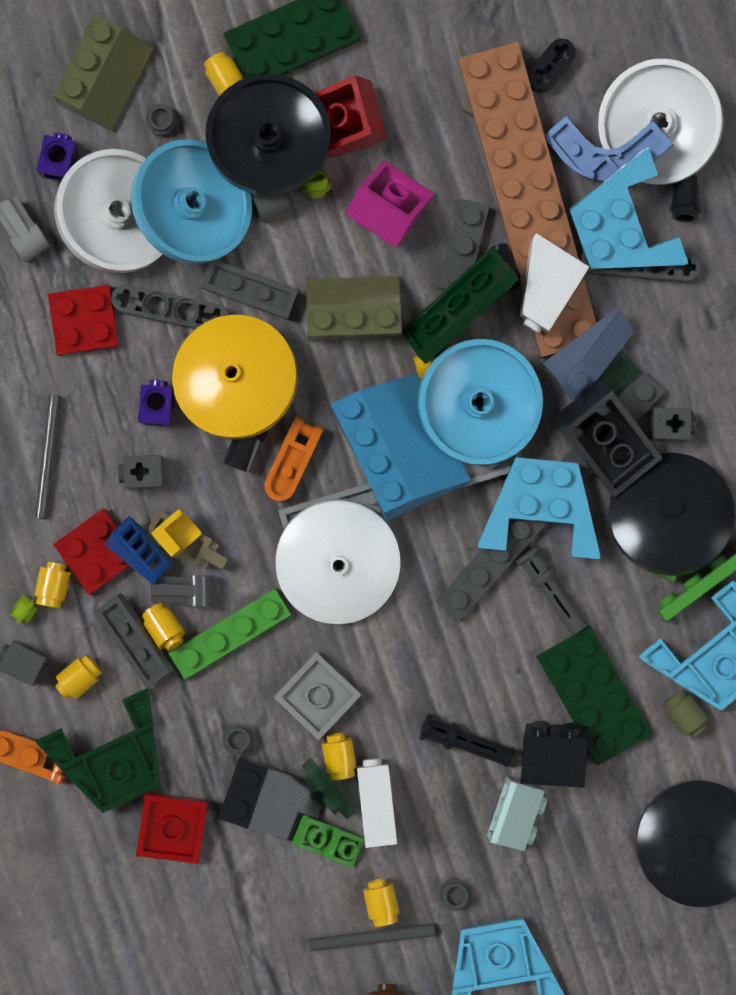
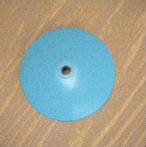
M184 139L166 143L152 152L142 162L135 174L131 189V205L134 218L147 241L165 256L182 263L204 264L225 256L236 248L244 238L252 217L251 193L238 189L219 174L211 161L206 142Z
M467 340L444 350L426 369L418 390V414L426 435L445 455L467 464L485 465L497 463L518 453L535 434L543 409L542 389L531 364L514 348L494 340ZM476 397L482 401L479 409L472 404V400L476 399Z

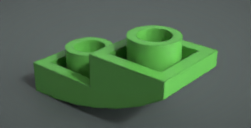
M303 814L292 844L298 848L322 855L329 860L354 867L365 839L357 834Z

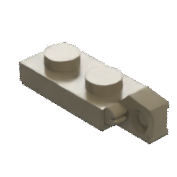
M161 510L157 511L146 531L149 537L159 546L161 545L151 532L170 517V515ZM204 534L178 555L191 564L207 569L209 563L221 570H225L230 559L216 552L219 544L213 542V539Z

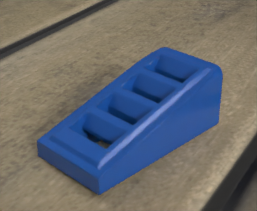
M130 516L111 534L105 544L151 584H154L173 563ZM134 544L139 547L136 551L132 548ZM144 552L149 555L145 560L140 557ZM155 560L159 564L152 570L149 565Z

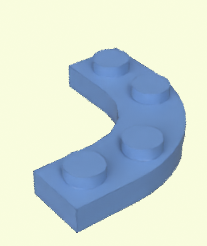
M565 116L544 135L545 140L570 168L583 176L600 181H606L643 149L649 148L655 163L674 146L673 142L655 121L650 122L629 142L613 149L596 147L584 136L568 116Z

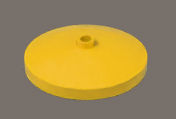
M246 315L217 317L196 328L181 345L174 361L172 373L174 394L183 413L199 429L212 436L224 439L250 438L273 427L289 409L296 393L298 379L297 365L293 352L283 336L268 323ZM234 369H237V374L235 377H227L228 373H231Z

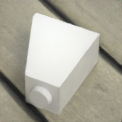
M537 233L533 236L529 245L520 317L525 319L524 326L539 334L541 330L547 333L551 329L589 266Z
M381 758L365 759L362 766H357L365 848L397 844L388 763H382Z

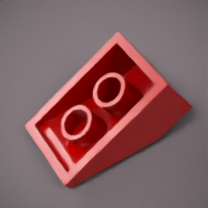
M354 75L314 92L323 103L330 121L331 143L327 158L358 151L387 139L371 80Z

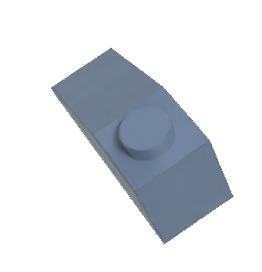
M617 307L543 364L558 386L572 400L598 380L633 334L634 330Z

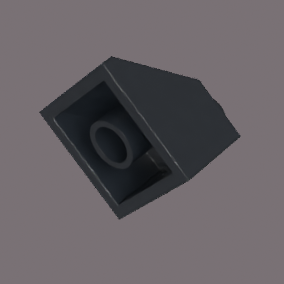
M546 721L526 723L523 738L520 784L585 788L589 727L574 722L565 723L564 725H552Z

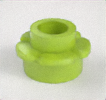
M318 172L309 182L301 186L302 192L307 193L311 198L323 197L331 189V183L328 181L327 174L323 172Z
M22 595L9 614L16 619V624H19L22 620L26 623L30 621L37 610V607L34 606L35 599H29L27 596Z

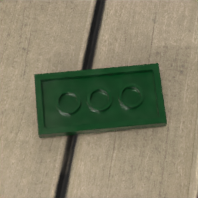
M295 0L223 33L244 79L261 74L284 76L361 41V37L343 0Z
M491 247L401 331L416 355L426 364L432 358L440 355L444 347L453 338L460 336L477 316L484 314L489 309L490 304L501 294L508 292L519 278L502 256Z
M591 626L582 629L578 633L536 655L571 720L574 723L589 727L588 750L597 765L604 763L652 735Z

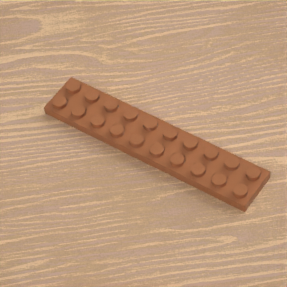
M514 42L458 58V63L510 250L521 274L519 281L523 293L529 245L536 233L579 260L519 42ZM584 276L551 329L547 333L542 330L539 334L534 332L540 358L556 354L596 324Z

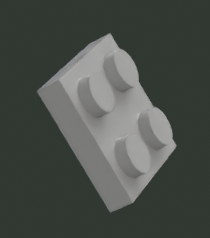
M316 652L273 698L316 739L320 740L362 694Z

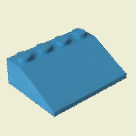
M417 373L356 391L331 403L334 417L386 522L471 482L462 462L452 459L441 452L431 442L422 427L417 405L421 381Z

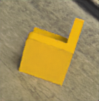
M179 508L152 531L151 534L171 557L176 558L198 539L202 532L187 514Z

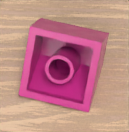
M383 160L360 185L345 214L354 219L357 224L366 227L378 235L384 242L390 243L397 248L427 207L434 193Z

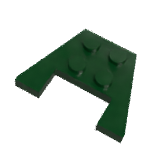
M148 688L121 700L134 726V730L79 757L74 756L62 728L35 740L48 757L102 813L160 786Z

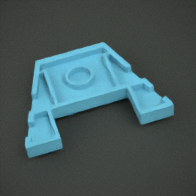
M649 148L639 152L636 157L626 165L624 164L610 178L598 185L569 209L590 269L689 264L678 236L650 247L647 246L630 197L629 186L658 176Z
M516 457L480 537L477 549L506 551L509 519L572 524L571 557L599 560V547L579 464Z
M730 580L709 597L729 621V624L680 663L660 638L638 655L641 661L719 711H722L736 699V583L734 580Z
M523 917L461 928L451 995H471V991L532 980L536 981L538 995H564Z

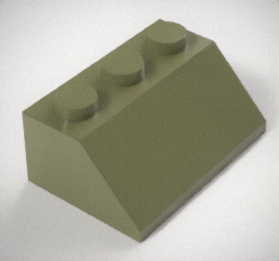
M94 14L53 97L59 106L110 131H114L154 49L123 27Z
M399 276L307 279L308 340L401 338Z

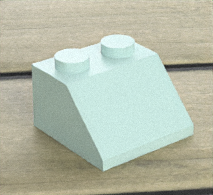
M507 776L487 833L490 842L525 851L527 844L532 845L537 833V827L533 826L537 814H543L547 803V797L543 796L545 791L531 784H520V780Z

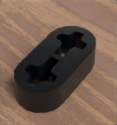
M562 38L554 40L533 65L528 75L533 91L537 93L548 92L570 67L576 51L571 41ZM556 48L559 51L562 48L567 49L566 56L568 59L562 57L557 64H554L552 62L556 55L554 49ZM547 67L551 69L547 77L549 83L543 81L541 84H538L535 73L542 74Z

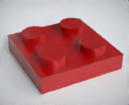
M110 285L48 294L56 354L58 356L119 347Z
M105 508L98 511L53 544L89 595L130 567V565L105 545L111 534L118 528Z
M145 792L136 856L198 864L208 801L205 799Z

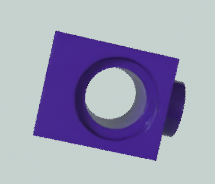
M54 133L53 137L44 135L37 172L42 178L62 181L68 170L76 163L79 147L75 141H72L71 136L62 133ZM55 151H66V157L62 162L54 163L51 161L52 154Z
M149 380V385L141 384L138 422L140 424L172 427L175 394L173 387H168L167 381ZM154 395H162L165 399L163 408L158 411H153L149 407V401Z

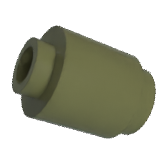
M683 690L678 691L663 704L667 710L665 712L683 736L690 734L692 737H695L707 727L705 721L708 719V716L690 694L686 695Z

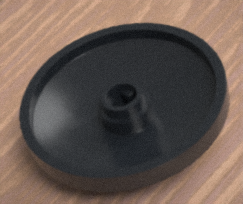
M261 74L242 79L227 88L218 97L210 110L206 123V143L209 156L219 174L240 190L266 196L291 192L309 182L319 172L327 158L331 143V129L327 111L319 97L309 87L293 78L277 74Z
M661 453L660 455L663 459L615 498L611 495L608 516L610 530L621 552L640 568L667 576L690 574L706 567L723 552L734 527V501L725 480L709 464L686 454Z
M705 780L683 781L661 791L649 802L643 811L636 830V854L646 878L665 897L687 906H714L735 897L736 793L723 785Z

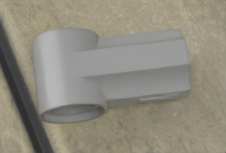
M17 196L0 203V221L11 236L10 241L24 263L51 247L37 223H33Z

